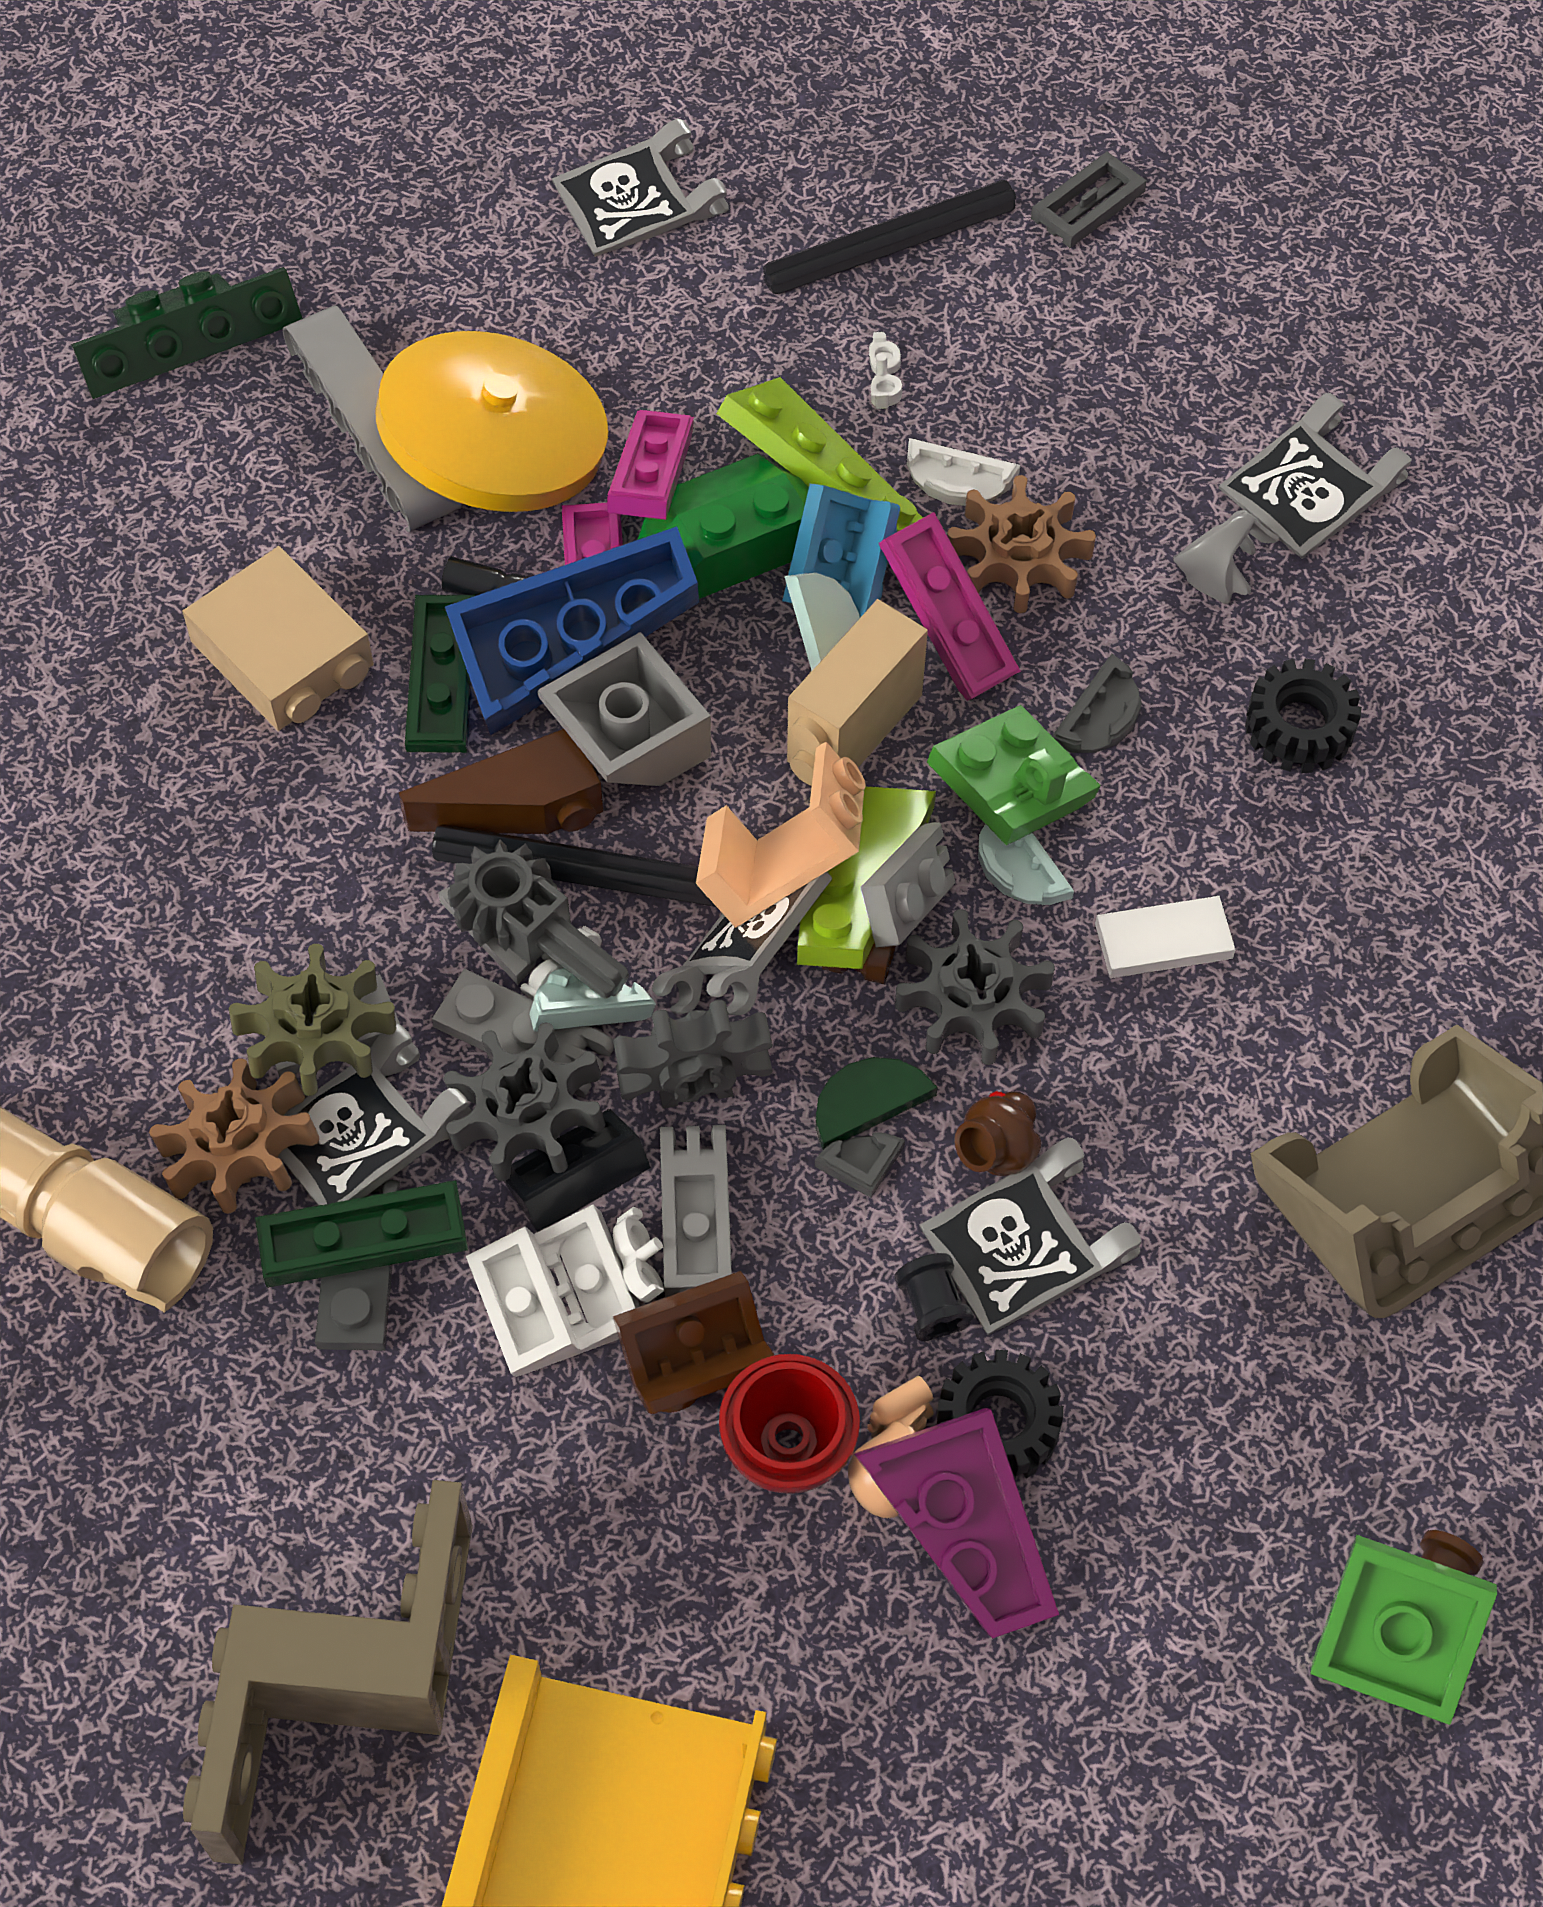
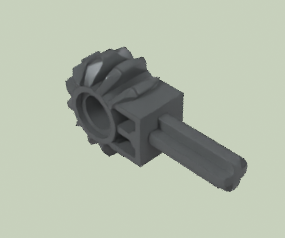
M501 839L495 847V852L486 854L474 846L473 853L471 854L472 864L456 863V869L453 872L455 883L451 884L448 890L449 904L455 911V923L458 928H460L461 932L472 930L474 941L480 947L495 937L498 938L499 945L505 951L510 948L530 965L546 953L602 998L615 997L622 990L623 985L629 978L627 968L571 925L568 897L557 889V885L553 883L551 869L545 858L533 860L532 851L526 843L513 853L508 852L507 846ZM501 892L513 893L512 896L506 898L493 897Z

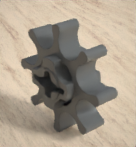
M958 909L953 913L951 933L956 942L951 946L935 948L928 945L916 934L908 937L906 961L922 967L929 977L919 983H899L896 987L895 1008L899 1012H904L915 1007H925L937 1014L939 1020L927 1029L925 1048L929 1053H938L944 1039L950 1034L966 1032L973 1035L979 1041L982 1063L991 1065L995 1063L999 1042L993 1031L998 1027L1015 1025L1022 1028L1031 1038H1039L1041 1036L1045 1013L1040 1009L1028 1006L1022 1000L1021 995L1032 989L1049 990L1052 986L1055 966L1051 961L1027 966L1016 962L1011 957L1010 953L1021 944L1022 922L1011 920L1005 933L999 939L983 941L976 938L968 928V912L964 909ZM967 971L971 972L973 982H976L977 988L984 991L983 1000L978 998L977 988H974L971 979H966Z
M724 1000L711 1002L708 1011H689L685 1017L677 1020L670 1018L666 1010H657L652 1013L654 1028L650 1036L639 1038L618 1036L613 1040L621 1098L623 1100H631L643 1093L659 1091L663 1109L678 1106L679 1102H696L701 1096L711 1092L717 1094L718 1099L734 1097L732 1086L736 1082V1077L743 1075L765 1077L773 1072L768 1052L773 1044L766 1014L758 1012L743 1020L730 1022Z
M550 1023L540 1024L537 1041L533 1047L519 1054L504 1051L494 1031L484 1032L481 1039L487 1056L492 1061L489 1069L483 1074L474 1077H467L456 1071H448L444 1075L447 1089H458L468 1101L476 1104L469 1115L450 1121L446 1125L453 1148L457 1151H463L474 1141L483 1138L497 1141L496 1147L489 1156V1162L496 1179L499 1181L509 1179L512 1161L519 1153L528 1149H539L549 1156L554 1172L562 1173L566 1171L568 1163L562 1146L557 1142L560 1133L572 1126H584L595 1132H600L605 1127L604 1117L598 1102L579 1101L573 1098L576 1090L581 1086L596 1082L601 1078L595 1054L587 1051L575 1061L567 1064H558L551 1061L554 1053L559 1048L553 1025Z

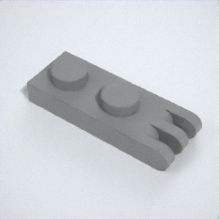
M933 822L918 827L860 887L876 947L900 945L956 883L953 870L943 868L950 860L947 846H936L944 837L941 823Z
M463 969L432 1018L434 1028L485 1052L481 1037L484 1032L489 1030L496 1033L501 1048L513 1054L529 1050L537 1041L538 1031L534 1032L530 1018L533 1000L466 969ZM590 1026L555 1029L559 1048L554 1053L551 1061L558 1064L573 1062L583 1053L587 1052L585 1051L586 1047L591 1048L598 1054L610 1056L614 1050L613 1039ZM596 1056V1059H597V1062H598V1065H599V1069H600V1071H601L602 1068H603V1066H604V1064H603V1062ZM591 1083L581 1086L576 1090L575 1094L585 1098L591 1088Z
M726 1124L713 1125L711 1130L713 1149H700L699 1125L686 1126L687 1150H674L676 1135L673 1126L660 1127L665 1298L732 1274Z

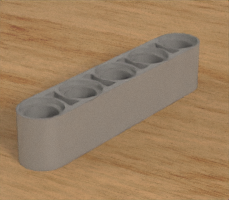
M336 305L283 327V336L291 356H299L304 364L305 370L302 371L316 394L323 393L329 402L330 408L327 411L342 433L349 432L356 446L352 449L367 472H375L382 483V487L379 490L394 513L400 510L408 522V527L405 528L406 531L410 532L462 508V503L441 496L416 481L397 464L387 451L377 429L375 414L383 372L339 307Z

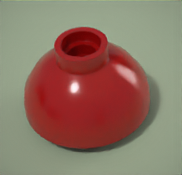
M774 1355L746 1367L729 1385L724 1394L719 1412L721 1442L734 1467L753 1484L777 1493L793 1494L807 1492L829 1482L844 1468L851 1458L859 1436V1408L848 1383L829 1365L804 1355ZM790 1429L798 1432L802 1436V1440L793 1448H785L776 1441L775 1436L783 1430Z

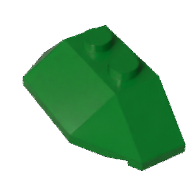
M757 453L678 484L666 520L645 517L637 540L677 526L698 582L699 599L792 561L809 487L798 476L790 473L778 462Z

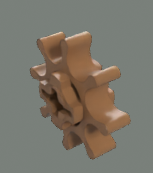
M1018 475L1014 478L1012 501L1001 505L986 501L978 490L968 491L965 517L978 523L979 526L969 530L951 527L947 532V536L958 556H972L980 561V563L970 567L967 571L977 592L979 593L985 585L991 582H1002L1011 586L1015 591L1013 609L1017 613L1027 611L1030 586L1037 583L1051 584L1057 588L1064 598L1073 597L1078 573L1076 570L1066 566L1062 561L1067 558L1090 560L1093 557L1096 534L1092 530L1072 532L1061 526V524L1072 519L1075 495L1073 493L1064 492L1059 500L1051 505L1035 504L1026 496L1028 480L1023 475Z
M242 1058L232 1063L233 1078L228 1086L219 1088L218 1093L203 1094L197 1091L191 1080L182 1081L178 1086V1090L188 1109L191 1110L189 1117L180 1124L172 1126L156 1124L149 1131L162 1157H170L180 1153L184 1154L178 1162L165 1168L162 1172L174 1197L183 1199L197 1184L207 1180H214L211 1191L221 1210L228 1214L237 1209L236 1193L238 1188L243 1183L250 1182L253 1177H268L273 1180L279 1191L288 1190L292 1185V1181L278 1155L289 1146L296 1144L313 1146L320 1139L307 1112L284 1116L289 1109L302 1103L305 1099L295 1074L290 1071L284 1072L272 1086L262 1090H254L257 1086V1081L251 1076L247 1061Z

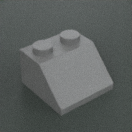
M641 632L538 690L540 700L607 783L662 786L711 757V715Z

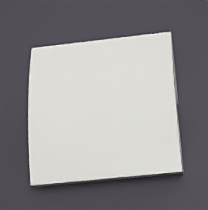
M594 1205L535 1234L528 1228L523 1227L466 1256L510 1373L515 1377L618 1340L619 1337L613 1316L640 1307L636 1296L631 1293L624 1281L622 1274L623 1264L616 1252L602 1212ZM560 1254H561V1257H562V1259H563V1262H564V1264H565V1267H566V1269H567V1272H568V1274H569V1277H570V1279H571V1282H572V1284H573V1287H574V1289H575V1292H576V1294H577V1297H578V1299H579V1302H580V1304H581V1307H582V1309H583V1312H584V1314H585V1317H586L588 1323H586V1320H585V1318H584V1315H583V1313H582V1310H581V1308H580V1305H579V1303H578V1300H577V1298H576V1295H575V1293H574V1290H573V1288H572V1285H571V1283H570V1280H569V1278H568V1275H567V1273H566V1270H565V1268H564V1266H563V1263H562V1261H561ZM554 1268L560 1283L559 1286H556L550 1269ZM564 1297L566 1298V1301L572 1313L569 1316L562 1301V1298Z

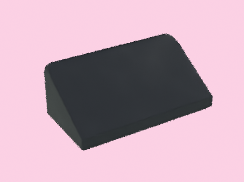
M611 1109L602 1112L605 1121V1127L602 1131L595 1132L587 1127L578 1126L557 1138V1142L562 1146L568 1163L566 1171L562 1173L554 1172L549 1156L539 1149L511 1164L510 1177L504 1183L537 1232L559 1222L651 1168L639 1136Z

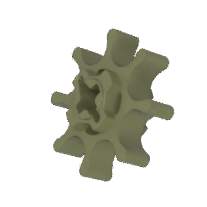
M320 944L309 946V967L305 971H301V974L297 976H281L272 970L268 962H257L254 966L257 990L269 998L260 1004L246 1005L233 1003L229 1006L231 1027L234 1035L242 1036L256 1033L266 1037L263 1041L247 1049L251 1076L257 1079L262 1078L277 1063L294 1062L300 1065L302 1091L307 1096L315 1095L318 1092L317 1072L329 1062H346L353 1066L360 1077L370 1076L373 1072L370 1047L357 1040L361 1036L373 1032L391 1035L397 1029L393 1003L367 1004L360 1001L362 997L377 990L375 964L370 960L362 961L354 972L348 975L332 976L326 973L324 948Z

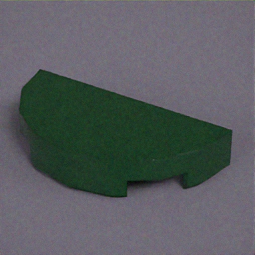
M871 1057L849 1063L829 1078L818 1097L815 1130L822 1150L838 1140L843 1142L937 1096L938 1087L922 1070L899 1059Z

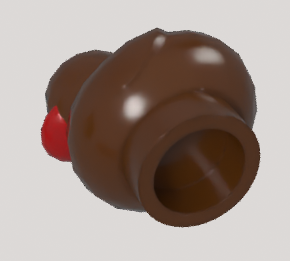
M995 1091L990 1093L988 1097L981 1098L975 1102L965 1114L964 1123L958 1127L955 1133V1148L962 1163L972 1171H988L990 1174L997 1176H1008L1025 1170L1037 1158L1041 1149L1040 1135L1034 1131L1037 1114L1034 1102L1027 1095L1017 1091L1006 1093Z

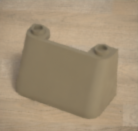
M1459 1025L1453 1026L1417 1050L1412 1059L1410 1070L1412 1095L1316 1155L1313 1144L1297 1132H1287L1268 1141L1265 1145L1250 1153L1255 1178L1262 1190L1349 1298L1374 1318H1386L1397 1313L1543 1217V1083Z

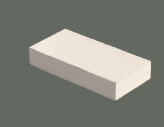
M1220 896L1101 914L1096 917L1095 926L1110 978L1228 960L1234 957L1235 946Z

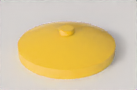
M482 331L442 333L427 337L406 347L397 354L384 371L375 408L376 424L381 440L393 459L406 473L441 496L468 506L493 511L523 512L539 510L558 505L574 497L587 487L595 477L608 439V421L601 400L587 380L576 369L555 354L537 345L498 333Z

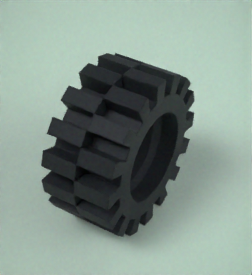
M1294 659L1284 661L1281 672L1275 665L1267 669L1264 679L1259 677L1255 683L1246 714V734L1252 733L1250 743L1254 750L1264 747L1262 758L1270 764L1277 756L1282 758L1283 761L1280 769L1291 772L1293 762L1301 763V773H1312L1315 763H1319L1323 771L1332 767L1334 758L1341 761L1346 756L1348 748L1352 746L1361 717L1362 707L1358 706L1360 700L1357 689L1348 691L1351 680L1345 674L1337 680L1333 679L1335 667L1327 663L1322 672L1313 670L1315 664L1313 659H1304L1302 669L1296 668ZM1291 703H1307L1316 707L1322 713L1325 725L1312 730L1300 729L1287 723L1280 716V710Z
M996 1350L994 1360L988 1361L984 1351L974 1354L970 1366L967 1367L962 1361L953 1369L952 1379L946 1378L938 1401L936 1425L972 1413L975 1406L987 1397L1004 1396L1012 1399L1023 1410L1026 1425L1019 1435L1010 1440L1002 1441L1014 1479L1021 1474H1024L1027 1479L1037 1472V1468L1041 1463L1046 1465L1053 1454L1055 1445H1057L1064 1406H1059L1060 1390L1057 1383L1052 1386L1048 1385L1050 1373L1042 1365L1035 1372L1029 1368L1031 1358L1020 1353L1017 1363L1007 1361L1008 1350Z

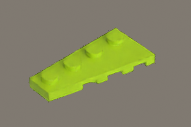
M781 377L726 395L716 414L790 473L798 476L808 487L810 484L825 485L870 500L898 504L900 512L897 520V532L923 518L917 512L913 503L899 495Z
M865 787L859 852L827 871L832 880L800 921L797 965L863 968L875 941L860 887L918 827L929 823L935 806L936 791Z

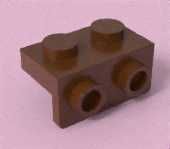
M741 1271L613 1316L631 1381L649 1414L658 1412L672 1413L684 1410L694 1404L699 1397L724 1388L728 1389L732 1381L746 1367L761 1359L774 1356V1353L764 1340L749 1282Z

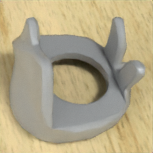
M1240 510L1233 513L1227 521L1213 527L1189 544L1183 551L1173 556V561L1185 573L1187 582L1194 588L1224 604H1229L1234 592L1242 595L1251 593V587L1237 568L1233 559V554L1239 546L1250 555L1256 553V548L1248 533L1263 543H1275L1279 537L1260 524L1251 513L1246 510Z

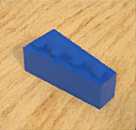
M676 526L445 606L484 720L490 735L543 704L538 697V690L639 632L644 637L650 635L699 603L696 576Z

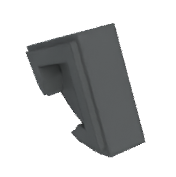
M882 1132L872 1133V1136L851 1138L843 1142L838 1140L831 1143L815 1159V1167L872 1198L904 1149L905 1140Z

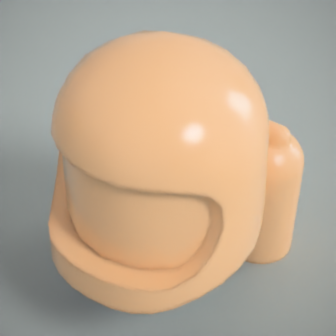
M919 1375L875 1401L873 1412L870 1415L871 1423L867 1425L872 1439L853 1453L848 1466L849 1485L854 1497L864 1509L878 1517L894 1518L899 1515L854 1454L921 1431L926 1427L927 1419L934 1415L929 1403L933 1400V1394L927 1383Z

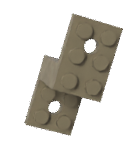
M433 1480L429 1504H417L413 1521L412 1545L413 1547H420L418 1574H406L401 1596V1617L409 1618L408 1622L233 1604L229 1628L220 1627L218 1629L213 1646L212 1670L215 1673H220L215 1701L206 1700L204 1702L199 1718L198 1745L206 1747L201 1776H190L183 1804L184 1822L191 1823V1832L213 1862L243 1864L269 1718L441 1735L473 1528L461 1482Z

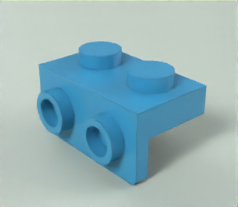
M810 484L788 576L818 573L835 579L850 593L861 618L877 599L881 600L883 593L882 583L888 561L878 543L897 532L900 506L887 501L870 500L825 485ZM786 583L782 601L792 604Z

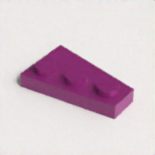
M984 1408L854 1454L961 1600L992 1639L1059 1615L991 1409Z

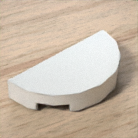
M909 438L907 466L913 481L928 496L947 504L966 506L967 492L973 489L978 490L986 501H993L1010 490L1015 476H1018L1020 473V465Z

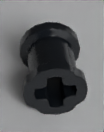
M934 1253L916 1258L906 1263L895 1273L896 1284L899 1289L907 1291L916 1315L917 1322L914 1326V1332L920 1341L926 1342L962 1331L971 1324L974 1318L971 1307L961 1303L951 1277L954 1263L951 1256L947 1253Z

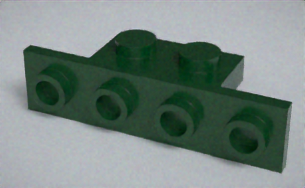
M282 267L232 286L219 273L211 275L208 271L196 272L180 279L178 282L179 287L158 294L157 291L150 290L129 297L125 301V307L113 311L119 327L71 344L92 399L282 330L283 327L303 319L287 270Z

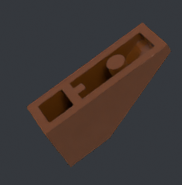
M565 729L399 792L404 823L410 832H435L437 826L443 824L505 834H549L559 829L574 832L588 826L597 814L603 812L601 782L589 759Z

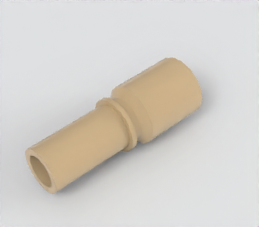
M0 1106V1218L19 1229L28 1237L42 1238V1247L47 1255L78 1276L96 1282L116 1285L124 1289L129 1297L153 1305L163 1312H166L181 1300L194 1284L207 1261L213 1241V1226L209 1218L119 1162L105 1157L94 1161L90 1152L82 1146L75 1144L64 1146Z

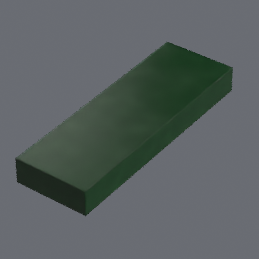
M415 595L405 733L406 752L467 753L471 680L445 606L474 597L475 595Z
M456 1180L255 1217L263 1279L267 1288L468 1251Z

